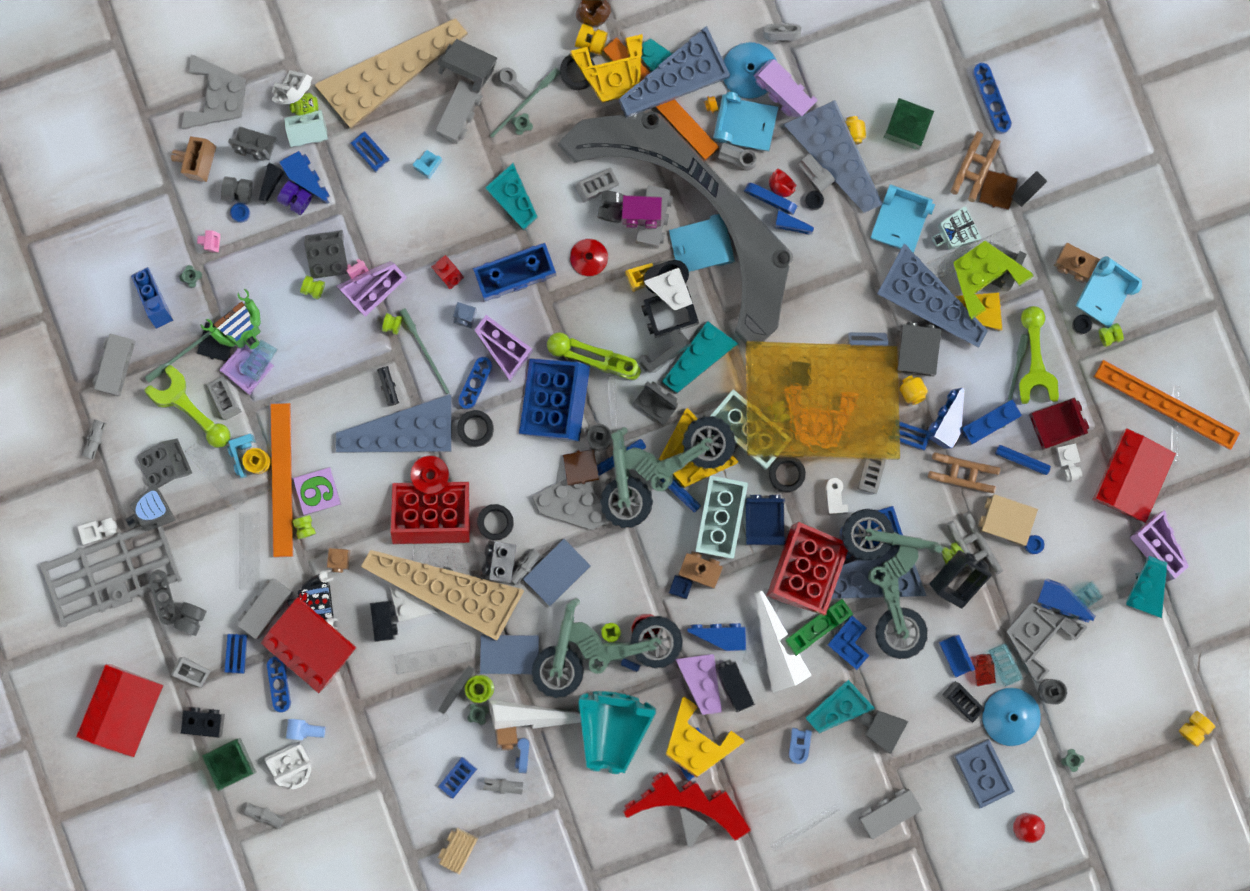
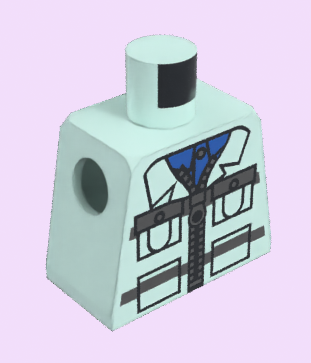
M966 206L941 222L938 226L941 233L932 236L936 247L946 243L949 250L977 243L982 239Z

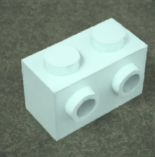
M322 110L301 116L296 115L284 118L290 147L303 146L307 143L321 142L328 139Z

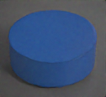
M237 203L232 206L230 214L234 221L243 223L249 219L250 210L245 204Z
M1032 535L1029 536L1027 545L1024 547L1030 554H1039L1043 551L1045 544L1040 536Z

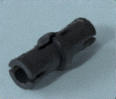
M389 366L377 369L382 384L380 388L384 391L387 405L399 404L394 388L396 384L392 381Z

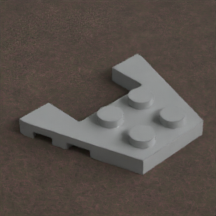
M191 55L189 72L209 75L204 113L184 111L182 128L189 129L190 127L204 126L209 123L242 118L247 80L204 59Z
M1030 603L1005 632L1032 678L1039 684L1049 670L1035 658L1038 652L1059 628L1063 629L1074 640H1077L1087 629V626L1037 604Z

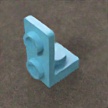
M252 434L230 440V446L227 447L230 457H234L236 462L233 465L236 475H240L241 478H246L247 475L238 448L245 450L252 447L251 444L255 443Z

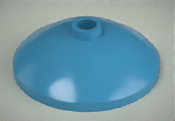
M746 42L733 47L723 60L730 74L728 79L723 80L726 87L731 92L737 93L739 97L745 99H755L767 94L768 91L765 88L762 89L755 82L757 79L754 75L769 60H776L773 53L765 46L754 42ZM753 65L754 69L748 70L747 66Z
M1017 688L1001 689L991 695L984 705L985 710L982 713L984 728L993 740L1002 745H1022L1033 738L1039 728L1041 720L1039 706L1035 699L1023 690ZM1012 714H1016L1017 719L1015 721H1012L1010 719V716Z

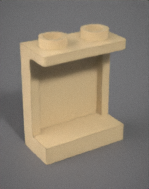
M995 494L991 495V498L988 497L984 506L987 509L985 516H981L978 524L981 527L980 532H986L1015 542L1018 545L1026 546L1038 509Z

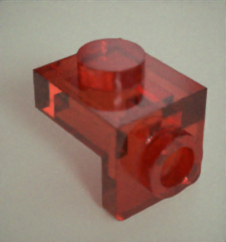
M979 654L971 657L975 668L976 685L982 686L996 683L995 667L991 655Z

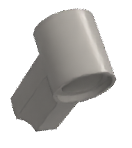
M723 143L718 159L740 166L744 170H752L756 166V154L752 150H744ZM750 156L753 162L746 164L743 162V158Z
M811 154L805 156L797 164L810 179L811 185L820 193L835 181L831 173L827 169L822 168Z

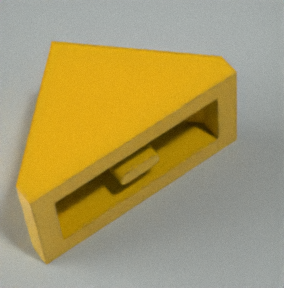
M652 263L625 271V276L633 292L646 287L644 277L648 269L653 267Z

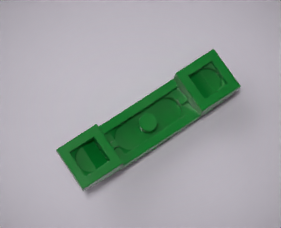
M841 599L827 609L826 615L819 614L784 641L794 655L797 656L852 616L853 613L845 601Z

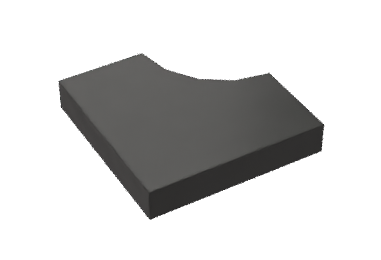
M471 666L466 668L438 709L440 713H446L473 674L474 668Z

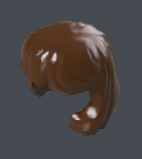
M581 0L575 16L581 23L592 27H599L609 18L611 6L607 0Z

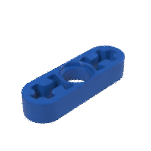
M748 182L744 190L748 195L790 215H794L798 207L795 203L751 182Z
M480 357L476 360L459 396V404L464 409H472L476 405L489 377L492 363L487 357ZM487 361L486 364L489 368L483 369L482 375H485V377L482 378L480 375L474 374L475 371L479 373L481 369L478 364ZM473 378L481 380L479 388L474 389L470 386V381ZM469 388V390H471L472 392H477V394L475 396L472 393L470 399L473 402L472 404L468 403L466 406L464 405L465 402L462 399L463 397H468L469 392L466 391V389Z
M272 657L267 662L273 708L277 712H286L291 707L286 665L277 657ZM274 660L281 663V666L278 667V672H283V676L272 677V674H276V669L271 667ZM276 679L284 681L283 689H275L274 681ZM286 691V695H282V699L287 701V705H284V709H281V706H277V702H280V696L275 697V693Z

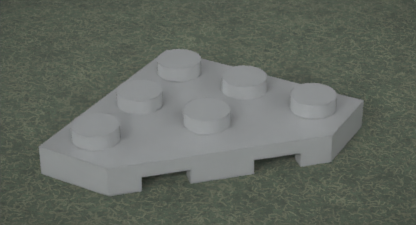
M567 479L532 496L540 513L591 530L609 522L605 518V514L602 513V505H600V501L590 482L568 486Z

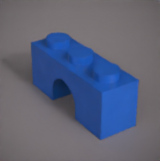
M1012 399L963 427L962 433L969 445H972L1018 419L1022 414Z

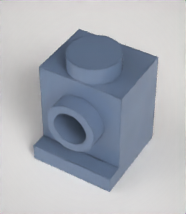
M457 302L453 314V323L472 328L477 313L476 307Z

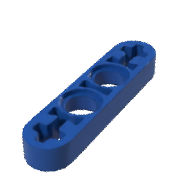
M979 63L973 70L974 80L994 130L999 134H1005L1011 128V119L991 68L986 63ZM979 68H981L982 70H986V73L984 74V77H985L986 80H987L988 78H989L990 80L985 81V82L982 83V84L980 83V82H982L984 79H983V76H982L981 74H979V75L977 74V72L979 71ZM991 85L994 88L993 94H986L983 90L984 86ZM993 102L1000 104L1001 109L999 112L991 110L990 105ZM1002 113L1004 114L1000 118L1003 123H1007L1005 129H1003L1002 127H998L1000 120L999 117L995 119V116H999Z

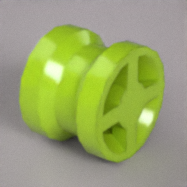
M386 313L382 331H391L393 334L398 335L402 317H394Z
M608 623L602 628V637L608 642H614L620 637V628L614 623Z

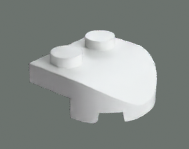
M290 70L283 84H274L272 92L275 96L272 100L277 104H291L298 101L309 89L312 77Z
M300 741L265 758V762L274 776V781L279 786L297 789L307 783L311 773V764Z

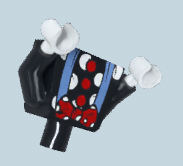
M325 570L318 575L312 576L302 584L301 590H298V597L334 627L333 622L338 621V619L334 618L329 582L333 578L329 579L327 577V573L331 572V570ZM295 599L288 600V608Z

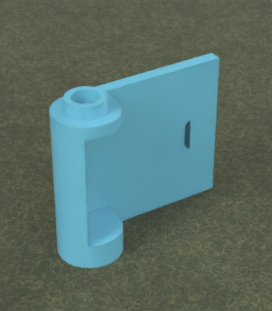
M727 92L722 95L713 140L720 143L769 151L779 107L744 101L738 97L737 93Z
M889 184L870 239L901 249L905 243L914 253L925 219L928 214L932 215L935 204L932 203L933 199Z
M720 214L710 216L709 220L669 230L675 260L682 261L687 266L689 272L735 262L729 231Z
M1105 256L1097 263L1075 306L1110 328L1126 296L1134 295L1141 290L1142 280L1108 256Z

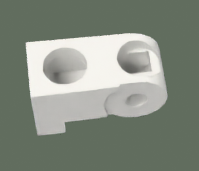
M832 478L827 482L825 488L828 515L847 514L848 504L842 505L841 492L843 490V482L838 478Z

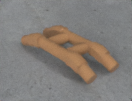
M979 131L976 132L950 191L952 194L957 195L965 177L975 181L968 197L970 202H975L1001 143L1000 140L994 138L986 157L976 154L975 152L984 135ZM972 160L983 164L979 174L968 170Z
M936 452L933 453V460L952 466L950 475L930 471L928 478L995 494L996 486L976 482L978 471L999 475L1000 467L963 460ZM959 466L970 469L968 480L957 478Z

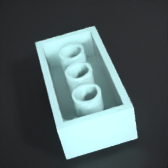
M734 389L711 414L715 418L723 419L725 423L731 426L738 447L765 470L792 440Z
M709 476L695 549L696 553L734 559L748 486L747 482Z

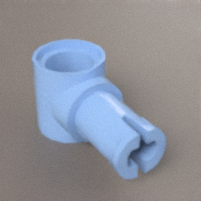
M288 719L287 739L303 740L307 736L320 738L325 736V726L309 725L305 723V720Z

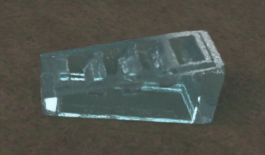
M260 340L259 345L253 350L240 372L258 382L278 349ZM261 347H264L265 349L269 350L270 354L268 355L265 352L261 351ZM259 353L260 355L266 357L265 361L258 358L257 354ZM254 360H256L257 362L261 363L262 365H261V367H258L257 365L253 364L252 362H253ZM250 366L258 370L256 374L248 370Z
M1093 580L1074 593L1087 608L1104 597ZM1090 588L1096 597L1093 598L1087 589ZM1084 592V594L1087 596V598L1089 599L1088 603L1082 597L1081 593ZM1071 614L1069 617L1073 619L1077 615Z
M1006 643L988 651L1003 686L1006 687L1023 679ZM1005 650L1006 654L996 658L995 654ZM1008 658V662L999 664V661ZM1009 665L1012 666L1011 669L1003 672L1002 668H1005ZM1015 673V676L1006 679V675Z

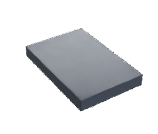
M563 539L523 580L551 606L591 565Z
M481 635L480 674H531L533 662L539 654V636L500 635L496 641L487 635Z
M989 739L954 755L980 809L1015 792Z

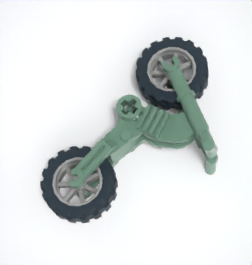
M705 416L697 419L689 425L684 433V452L661 461L652 453L640 448L627 450L624 442V435L628 432L626 427H622L613 433V459L616 478L607 484L601 494L600 505H602V513L605 514V518L608 521L610 520L615 526H621L620 528H632L641 524L652 510V492L641 479L634 478L629 469L638 472L646 481L651 480V485L656 491H664L672 484L673 473L685 467L690 461L704 469H714L726 463L734 453L736 445L735 434L731 426L725 423L723 419H718L714 416ZM708 428V436L705 437L700 431ZM714 429L719 434L716 436L711 435V430ZM697 435L703 439L699 443H695ZM722 436L723 444L716 443L715 440ZM713 446L722 448L719 454L716 455ZM710 449L713 456H704L706 451ZM664 477L666 481L661 484L659 480ZM615 494L619 497L618 502H613ZM639 496L640 504L635 502V497ZM615 505L621 508L620 512L615 509ZM631 505L640 507L635 514L633 513ZM625 508L628 509L629 516L622 515Z
M862 509L856 511L846 519L842 528L844 547L852 556L861 560H875L884 556L892 545H899L898 552L883 562V566L873 567L869 570L868 579L871 583L881 587L884 602L888 608V611L879 618L875 627V638L878 646L885 654L893 658L909 659L916 656L925 647L928 639V628L926 627L925 620L919 613L910 608L900 607L898 578L906 574L917 562L919 556L918 549H928L931 553H940L943 547L938 542L896 534L891 521L878 510ZM868 520L867 529H864L859 523ZM871 521L877 523L879 526L875 529H871ZM856 526L862 530V534H854ZM854 537H862L863 540L859 546L855 542ZM865 541L869 542L871 549L862 548ZM872 541H877L880 543L876 547H874ZM876 570L878 572H882L883 576L880 577L881 581H879L878 579H874L873 577L874 575H876ZM905 619L910 621L912 625L906 628ZM891 624L894 632L887 633L888 627ZM915 627L916 635L912 636L909 634V630ZM896 635L897 638L892 644L888 636ZM908 637L914 639L909 646H907L905 640ZM900 638H902L904 647H896Z
M574 598L566 605L557 646H550L538 654L533 662L531 674L533 682L540 692L542 691L548 697L563 698L572 694L579 687L584 674L583 662L578 654L571 650L570 642L576 643L584 658L589 659V669L595 674H600L605 671L611 660L622 659L630 655H635L637 661L646 667L649 666L653 669L664 668L678 658L683 644L682 633L675 622H672L667 617L657 615L649 616L640 621L632 632L630 642L602 643L598 634L586 623L574 622L575 607L580 604V600ZM660 628V631L654 635L651 629ZM665 630L669 637L663 638L661 635L662 631ZM649 631L651 637L643 638L644 634ZM671 640L670 649L663 645L662 642ZM659 647L663 648L667 652L664 655L659 656ZM656 650V656L650 655L648 652ZM597 659L599 662L603 661V665L601 667L599 666V664L595 665V661ZM548 660L553 666L552 669L544 668ZM566 661L570 664L569 667H565ZM572 669L571 678L564 674L565 671ZM544 671L550 672V677L547 680L544 676ZM556 677L557 685H553L549 681ZM563 677L566 680H568V682L566 684L561 685L560 678Z

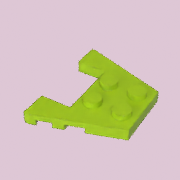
M983 241L953 262L971 320L986 310L975 293L1008 271L1019 287L1034 277L1032 272L987 241Z

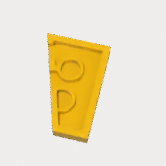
M999 292L975 294L986 309L976 316V319L984 327L1002 331ZM963 295L955 296L967 309Z

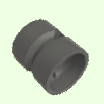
M225 176L221 187V200L227 202L237 200V203L249 205L253 190L252 180L240 179L237 181L234 177Z
M603 191L601 197L603 205L599 206L597 218L608 222L621 223L623 196L626 195L614 191Z
M596 424L589 429L587 441L593 449L602 451L610 446L612 433L607 426Z
M183 602L179 611L181 616L176 618L173 627L190 635L197 636L200 629L199 622L203 621L207 611L193 604Z
M1046 679L1038 687V696L1045 703L1060 704L1067 697V688L1060 680Z

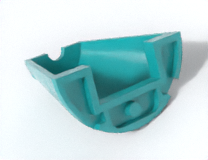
M593 691V695H589V693L582 694L579 698L586 767L596 772L605 768L609 769L608 772L611 774L625 773L656 715L655 707L648 702L642 704L639 698L623 693Z

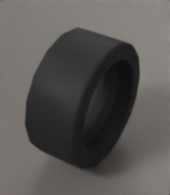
M571 54L563 59L560 66L561 79L570 89H586L590 86L587 79L581 82H574L567 75V67L574 61ZM591 59L592 65L595 66L594 61Z
M1036 171L1011 197L1022 207L1047 183V180Z
M472 410L461 416L458 421L457 431L465 444L479 447L490 441L493 436L494 426L486 413ZM474 417L484 420L487 426L486 434L478 440L470 439L464 431L466 422Z
M793 456L779 457L772 463L769 469L771 484L781 492L789 493L796 491L802 486L806 476L804 465ZM791 463L797 468L799 474L794 484L783 485L777 480L776 470L781 464Z
M490 504L484 507L477 518V527L480 533L493 541L506 538L512 532L514 526L511 512L505 506L499 504ZM492 511L503 513L507 519L506 528L497 534L490 533L484 526L485 517Z

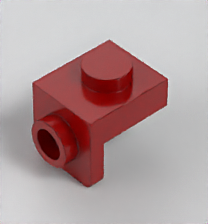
M446 255L431 266L449 289H452L464 279L462 273Z

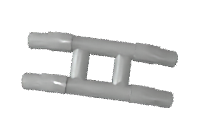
M971 512L964 513V517L972 534L963 539L954 521L947 523L954 541L962 548L964 553H970L966 545L977 540L982 550L973 556L978 561L986 557L997 575L1003 572V569L981 534ZM969 565L970 570L973 572L975 568Z

